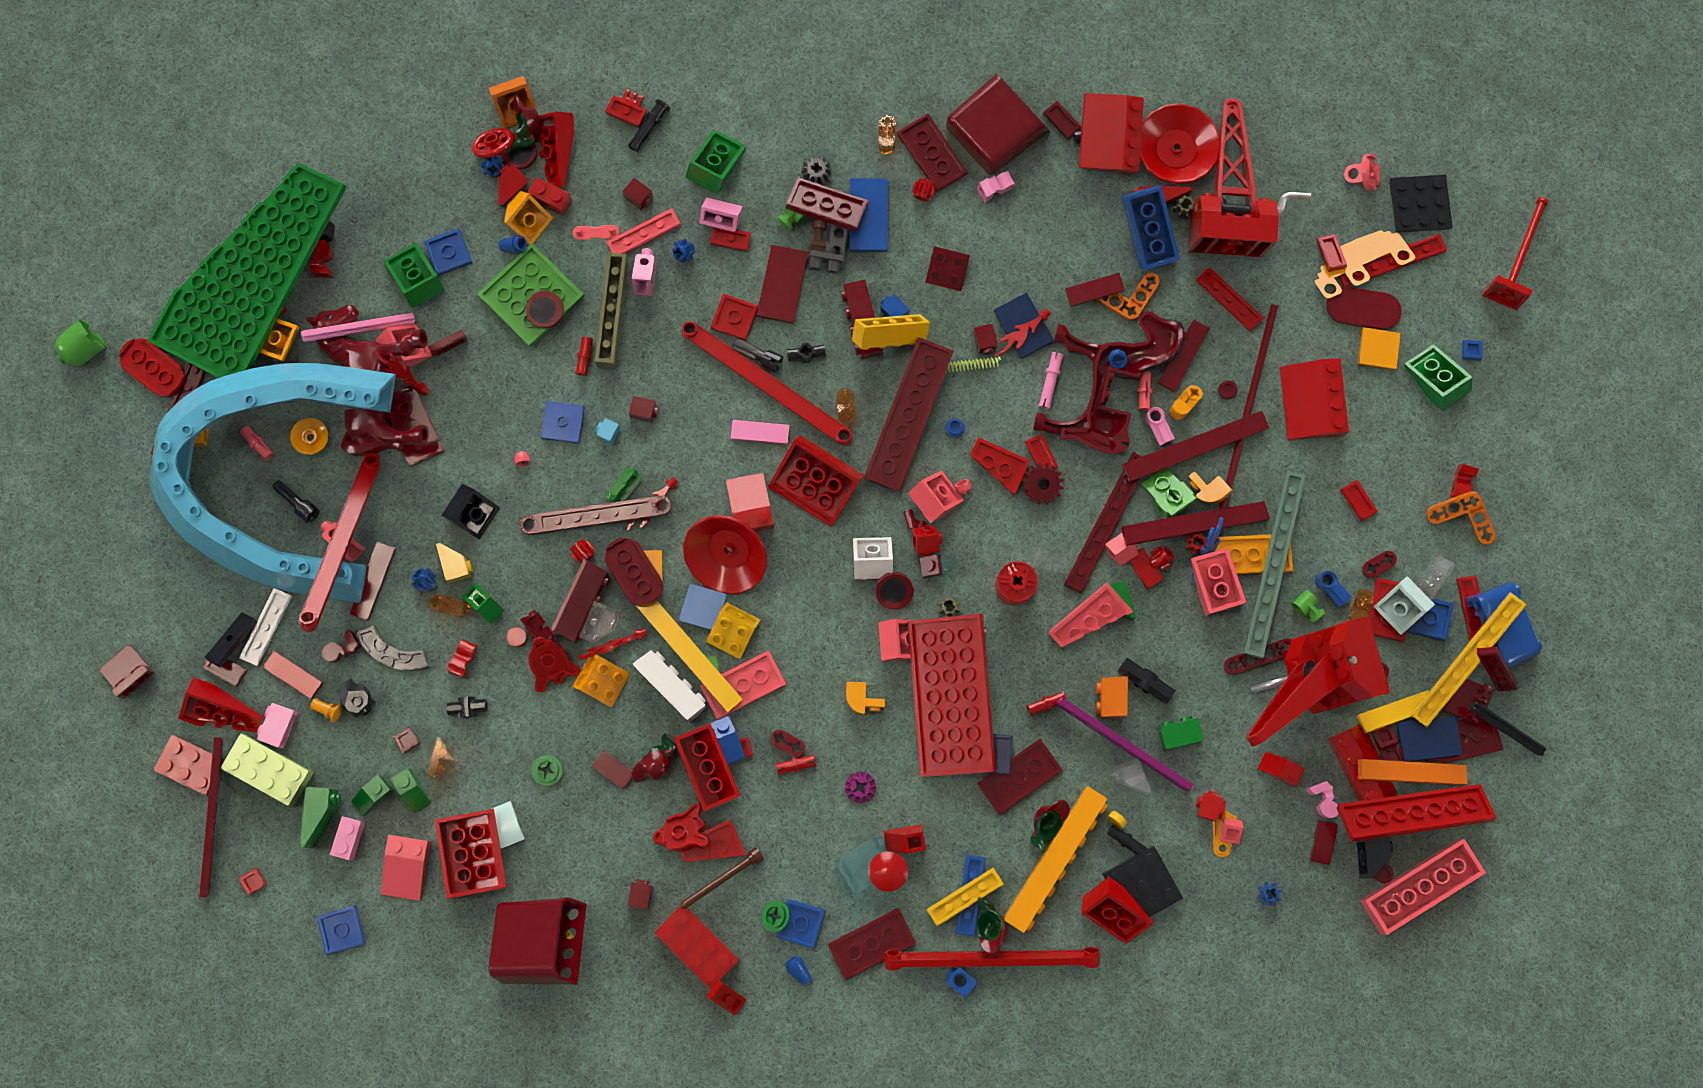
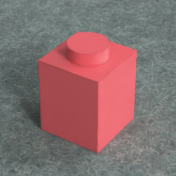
M1122 533L1105 544L1109 556L1119 567L1138 555L1136 548L1138 544L1126 546Z

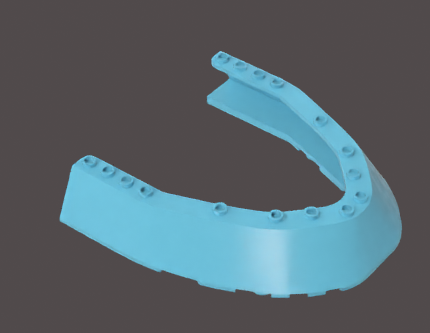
M287 363L253 368L209 381L181 399L169 410L158 426L150 470V487L156 503L176 532L186 542L210 559L255 582L284 591L308 595L323 558L280 552L211 515L200 498L196 496L189 482L194 441L203 430L209 428L225 415L298 400H310L390 412L396 374L328 364ZM343 561L329 598L360 603L367 565Z

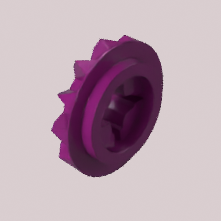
M865 772L851 774L845 783L846 795L856 803H865L871 800L876 792L874 778ZM855 780L860 784L868 782L864 787L865 795L861 791L853 792L857 787Z

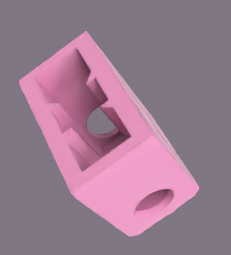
M644 248L642 249V254L635 256L632 274L634 295L653 296L656 262L653 250Z

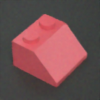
M417 324L386 328L375 340L380 344L401 342L406 340L413 331L419 330ZM426 346L425 348H416L410 356L396 357L405 370L406 365L412 367L432 357L428 346Z
M939 471L921 480L908 492L913 502L919 507L924 517L930 523L940 519L964 501L943 471Z
M893 619L878 622L881 661L911 660L908 621L913 620Z

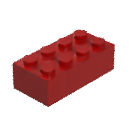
M679 906L654 932L710 989H712L718 979L721 980L740 960L689 908L683 909Z

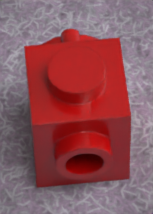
M925 525L921 528L912 529V546L917 554L931 556L934 552H939V544H942V535L938 533L935 526Z
M1204 792L1202 797L1198 796L1195 807L1199 808L1197 817L1216 822L1218 819L1222 820L1226 801H1223L1224 798L1219 797L1220 794L1217 792Z

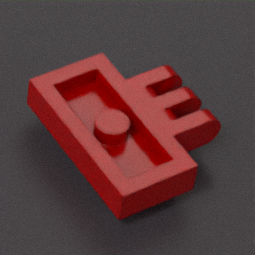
M626 89L622 99L613 95L605 110L606 114L640 128L647 114V110L640 107L644 96L639 95L636 101L637 93L633 92L629 98L631 93L629 89Z

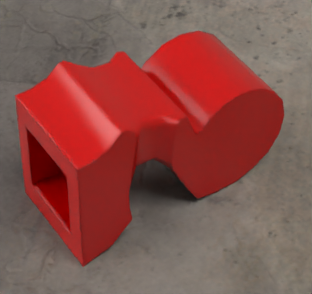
M320 240L313 250L316 255L311 257V263L308 266L315 278H333L329 268L323 265L333 259V251L326 241Z
M1459 464L1457 466L1450 498L1472 491L1473 487L1470 480L1476 477L1479 468L1466 464Z
M462 639L446 670L453 675L466 679L468 673L466 665L473 661L478 645Z

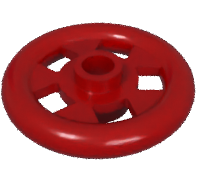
M507 128L488 130L475 139L472 144V152L479 158L498 156L511 147L514 141V134Z

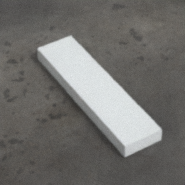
M273 588L239 657L240 659L256 666L259 665L292 598L291 595Z

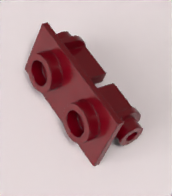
M532 610L528 613V616L520 619L533 639L543 637L546 640L556 642V636L548 626L542 627L545 621L539 612Z

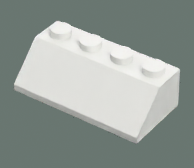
M651 650L633 663L634 667L689 723L706 708L704 704L706 700L699 693L695 695L690 690L692 686L686 679L681 681L677 677L679 672L672 665L669 667L665 665L664 661L666 659L658 651L654 653Z

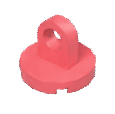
M1373 153L1365 154L1362 158V163L1353 164L1346 168L1344 173L1345 179L1352 184L1363 183L1367 191L1376 190V185L1380 182V168L1378 163L1375 164L1374 161L1377 157ZM1357 169L1359 172L1357 178L1351 179V172Z

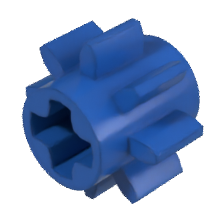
M502 157L484 158L485 162H481V168H484V175L488 174L491 178L501 175L499 171L504 167V163H501Z
M686 238L674 242L676 247L672 249L675 259L680 260L681 263L694 259L692 255L696 251L693 243L687 242Z
M420 568L412 576L414 580L412 585L420 592L423 589L426 592L430 591L436 584L434 580L436 575L429 568L425 570Z
M1264 882V888L1258 887V890L1261 892L1257 898L1263 899V905H1266L1269 901L1271 906H1275V900H1282L1279 897V893L1282 890L1275 888L1277 883H1273L1270 886L1268 882ZM1272 890L1273 897L1267 898L1268 894L1266 891Z

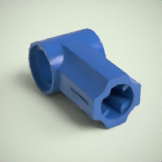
M1325 571L1316 576V586L1322 589L1338 608L1352 597L1337 580L1334 572ZM1323 576L1329 578L1328 585L1324 584Z

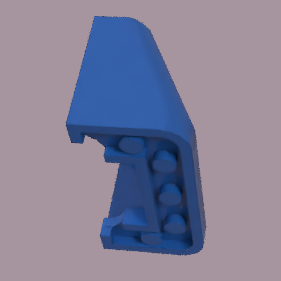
M1507 582L1465 599L1468 607L1474 606L1477 610L1474 612L1475 616H1479L1484 625L1510 592L1521 600V591L1517 584ZM1525 608L1493 646L1498 647L1509 668L1540 654V649H1542V644L1536 638Z

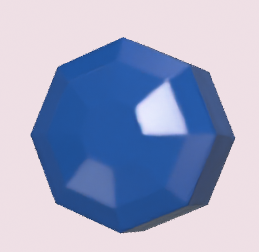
M1120 349L1111 351L1108 356L1110 366L1115 369L1123 368L1127 363L1126 354Z

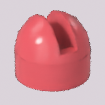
M519 451L516 453L514 461L517 467L526 466L531 463L530 457L526 452Z
M969 479L960 480L955 484L957 491L961 495L971 492L972 487Z

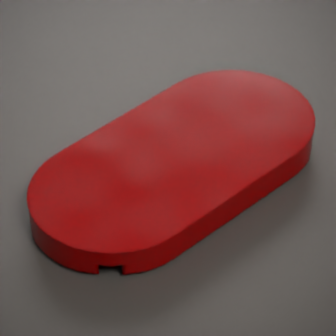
M147 339L129 340L121 348L119 355L121 357V367L154 394L160 397H171L183 388L186 376L182 366L157 346L148 342Z

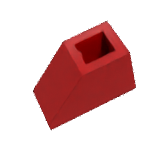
M922 824L883 831L887 851L908 854L926 850Z

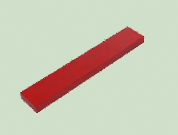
M1437 234L1409 244L1408 247L1415 255V259L1404 265L1398 264L1392 254L1387 253L1362 266L1371 279L1446 252L1447 249L1441 235ZM1401 250L1398 252L1397 257L1400 260H1407L1410 255L1407 251ZM1355 271L1352 277L1356 281H1362L1365 275L1361 271ZM1345 273L1338 276L1342 287L1353 285Z

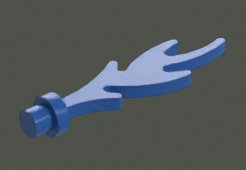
M1219 518L1216 530L1213 527L1210 528L1206 547L1201 549V556L1212 553L1217 548L1220 539L1217 537L1223 526V518ZM1193 572V574H1192L1193 579H1192L1191 582L1194 583V584H1196L1195 577H1194V572Z

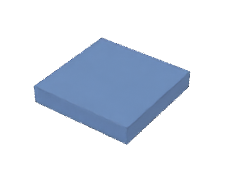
M690 584L679 621L711 630L720 610L725 604L727 594Z

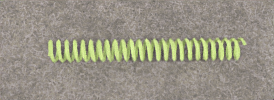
M992 357L990 359L983 358V360L980 358L979 361L978 359L975 361L972 359V361L968 360V363L966 360L964 362L962 360L961 362L957 361V363L954 361L953 364L950 362L948 372H951L950 366L952 372H954V364L956 372H958V365L960 371H962L961 365H963V370L965 371V364L969 371V363L971 370H973V363L975 370L977 369L976 363L980 370V362L982 369H984V361L986 368H988V362L990 368H992L991 362H993V367L995 368V359L997 367H999L998 362L1001 360V357H994V359Z

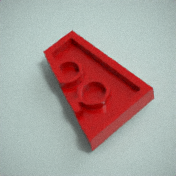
M979 437L970 454L998 482L1015 495L1030 460Z
M731 819L700 833L707 837L710 842L707 848L692 847L680 852L684 862L746 856Z

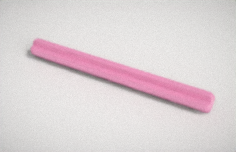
M413 313L304 330L301 332V338L303 342L409 325L415 323V317Z

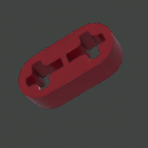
M1385 551L1365 562L1362 566L1363 575L1367 578H1374L1390 569L1397 562L1396 555L1391 551ZM1384 555L1386 557H1391L1392 560L1389 561L1390 565L1388 562L1383 565L1380 563L1382 560L1385 559ZM1375 564L1378 566V568L1373 570L1374 574L1367 572L1369 566L1372 567Z
M776 730L772 733L771 742L780 750L793 757H800L805 752V745L798 738L783 730ZM781 733L783 734V739L788 742L786 744L783 742L777 744L775 743L776 739L774 736H779ZM789 743L793 745L799 743L802 751L793 753V748L788 746Z

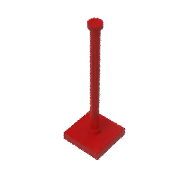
M1539 197L1536 201L1535 212L1509 279L1497 275L1484 289L1482 296L1516 311L1531 296L1533 290L1516 283V279L1543 209L1549 202L1548 199Z

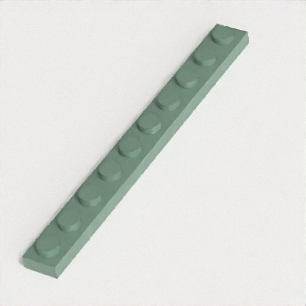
M1286 471L1244 648L1243 654L1260 659L1264 657L1306 477L1304 474Z

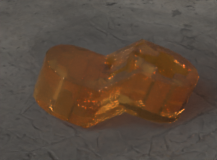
M890 115L883 116L879 120V151L884 154L892 153L896 145V119Z
M841 388L836 394L837 416L842 425L849 426L854 423L856 418L854 394L848 388Z
M1363 588L1357 591L1349 612L1348 621L1368 617L1374 595L1370 590Z
M437 593L433 594L429 599V607L434 611L463 618L469 613V604L466 601Z

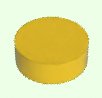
M1111 811L1107 816L1120 829H1123L1127 824L1126 819L1116 811Z

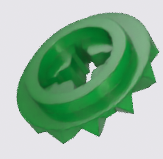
M552 755L538 757L531 768L533 779L542 786L554 785L560 780L563 772L561 762ZM550 762V769L553 770L555 774L548 773V775L545 778V772H543L539 768H546Z
M778 900L771 901L762 910L761 922L766 930L773 933L781 932L782 929L787 928L786 925L791 920L789 918L791 911L788 909L787 904ZM778 913L781 919H775L771 915Z

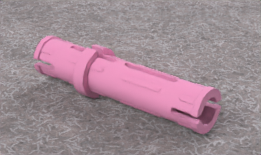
M1052 352L1049 368H1046L1045 384L1038 405L1040 408H1044L1045 405V409H1050L1057 377L1061 373L1059 369L1064 356L1061 353L1056 355V352Z

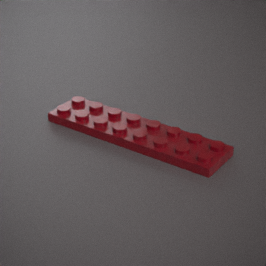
M918 337L864 479L900 492L954 350Z

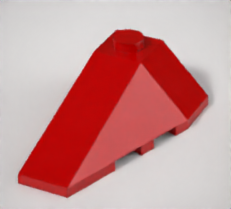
M555 111L539 115L541 121L535 132V142L540 141L542 150L539 151V155L541 158L544 157L546 161L544 172L547 182L561 188L565 186L574 137L573 113Z
M194 677L185 693L178 719L197 726H204V722L215 723V728H222V725H231L234 730L257 732L262 723L263 716L216 685Z

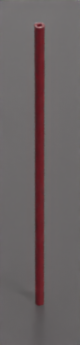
M1274 304L1270 306L1242 418L1251 415L1278 310V306ZM1244 439L1236 441L1226 479V484L1231 489ZM1230 495L1220 502L1219 509L1227 508Z

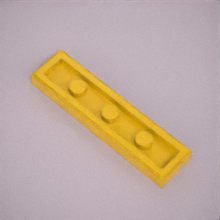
M1427 690L1359 714L1357 719L1364 733L1367 734L1413 718L1410 714L1429 691Z
M993 867L926 910L935 925L939 926L977 902L978 897L983 898L1004 884Z

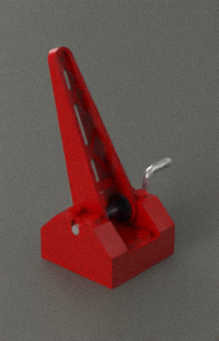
M1231 98L1224 102L1219 133L1220 147L1216 164L1213 194H1202L1193 205L1189 225L1188 252L1263 257L1278 242L1279 214L1283 212L1286 202L1290 199L1310 201L1311 193L1287 192L1280 197L1278 205L1276 201H1271L1270 198L1263 197L1256 200V189L1242 105L1237 99ZM1231 114L1237 120V124L1233 129L1226 121ZM1227 129L1229 134L1225 137V132ZM1231 137L1239 144L1241 157L1234 165L1224 154V146ZM1224 161L1230 170L1222 178ZM1240 164H1242V175L1236 169ZM1234 173L1244 188L1222 187V185ZM1222 195L1245 197V205L1227 204Z
M1369 618L1349 620L1292 639L1284 660L1289 676L1251 687L1253 693H1258L1281 686L1247 734L1246 739L1252 747L1257 746L1307 709L1312 714H1317L1390 694Z

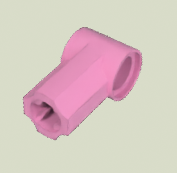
M1153 407L1146 413L1145 422L1150 426L1158 445L1162 446L1175 438L1164 418V411L1159 407ZM1150 414H1157L1159 421H1153Z

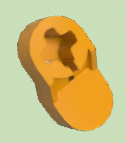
M1195 385L1189 386L1170 408V415L1176 420L1184 419L1203 396L1202 390Z

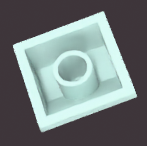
M1407 576L1381 599L1374 608L1402 635L1435 604Z

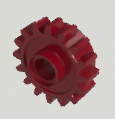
M1038 463L1037 468L1030 466L1031 471H1025L1027 477L1022 478V481L1026 484L1022 488L1027 489L1025 496L1031 495L1030 501L1033 502L1037 499V504L1039 505L1042 500L1046 505L1049 499L1055 502L1054 496H1061L1058 490L1064 489L1060 485V483L1064 482V479L1059 478L1062 473L1060 471L1055 472V466L1049 468L1048 463H1045L1044 467H1042L1041 463ZM1041 479H1046L1047 486L1042 489L1039 488L1038 482Z

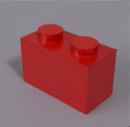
M537 177L528 191L541 206L564 216L572 201L568 192Z

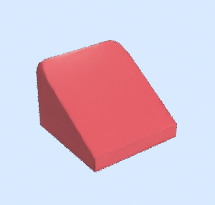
M1223 818L1220 841L1240 844L1244 828L1243 822L1241 820Z

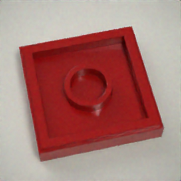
M723 293L710 329L746 341L758 310V305Z

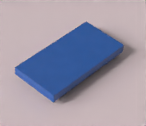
M850 178V194L868 200V205L857 231L850 230V251L887 252V178Z

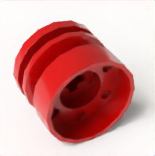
M1021 561L1006 564L1000 570L995 581V591L999 599L1005 604L1012 606L1028 602L1038 585L1037 574L1030 565ZM1014 579L1021 580L1020 586L1018 584H1013Z

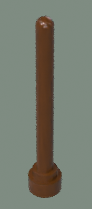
M756 847L748 852L749 854L746 855L747 858L682 901L680 904L681 908H688L749 865H758L764 860L760 851Z

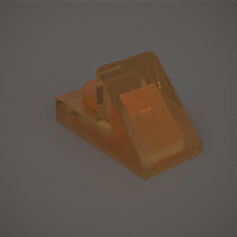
M441 738L436 739L427 776L438 779V776L442 775L444 770L443 760L458 763L444 739Z

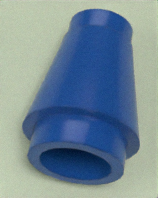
M519 234L499 242V249L501 251L522 253L527 248L525 237Z
M795 955L785 963L786 971L803 986L812 980L802 958Z

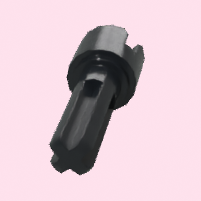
M735 339L732 342V349L760 361L763 368L774 373L779 370V367L772 362H783L784 357L772 350L765 352L739 339Z
M280 480L273 483V489L295 508V514L306 524L308 521L313 522L318 517L320 510L308 499L302 500Z

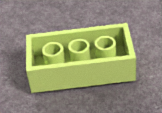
M245 734L239 735L220 767L224 771L291 807L295 806L314 773Z

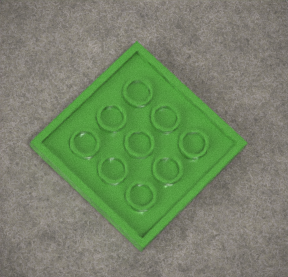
M532 243L477 293L529 347L550 329L534 326L526 315V304L533 294L539 291L555 293L563 303V316L584 297V294Z

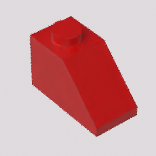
M506 164L499 171L501 173L498 177L497 204L499 206H502L529 181L514 164L511 166Z
M1269 752L1264 753L1257 768L1291 787L1298 785L1305 770L1304 767Z

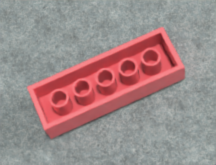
M1457 839L1359 901L1381 935H1388L1486 872L1465 839Z

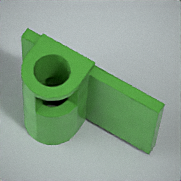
M1168 468L1157 472L1141 483L1155 499L1156 507L1164 518L1175 516L1196 501L1194 493L1183 481L1180 482Z

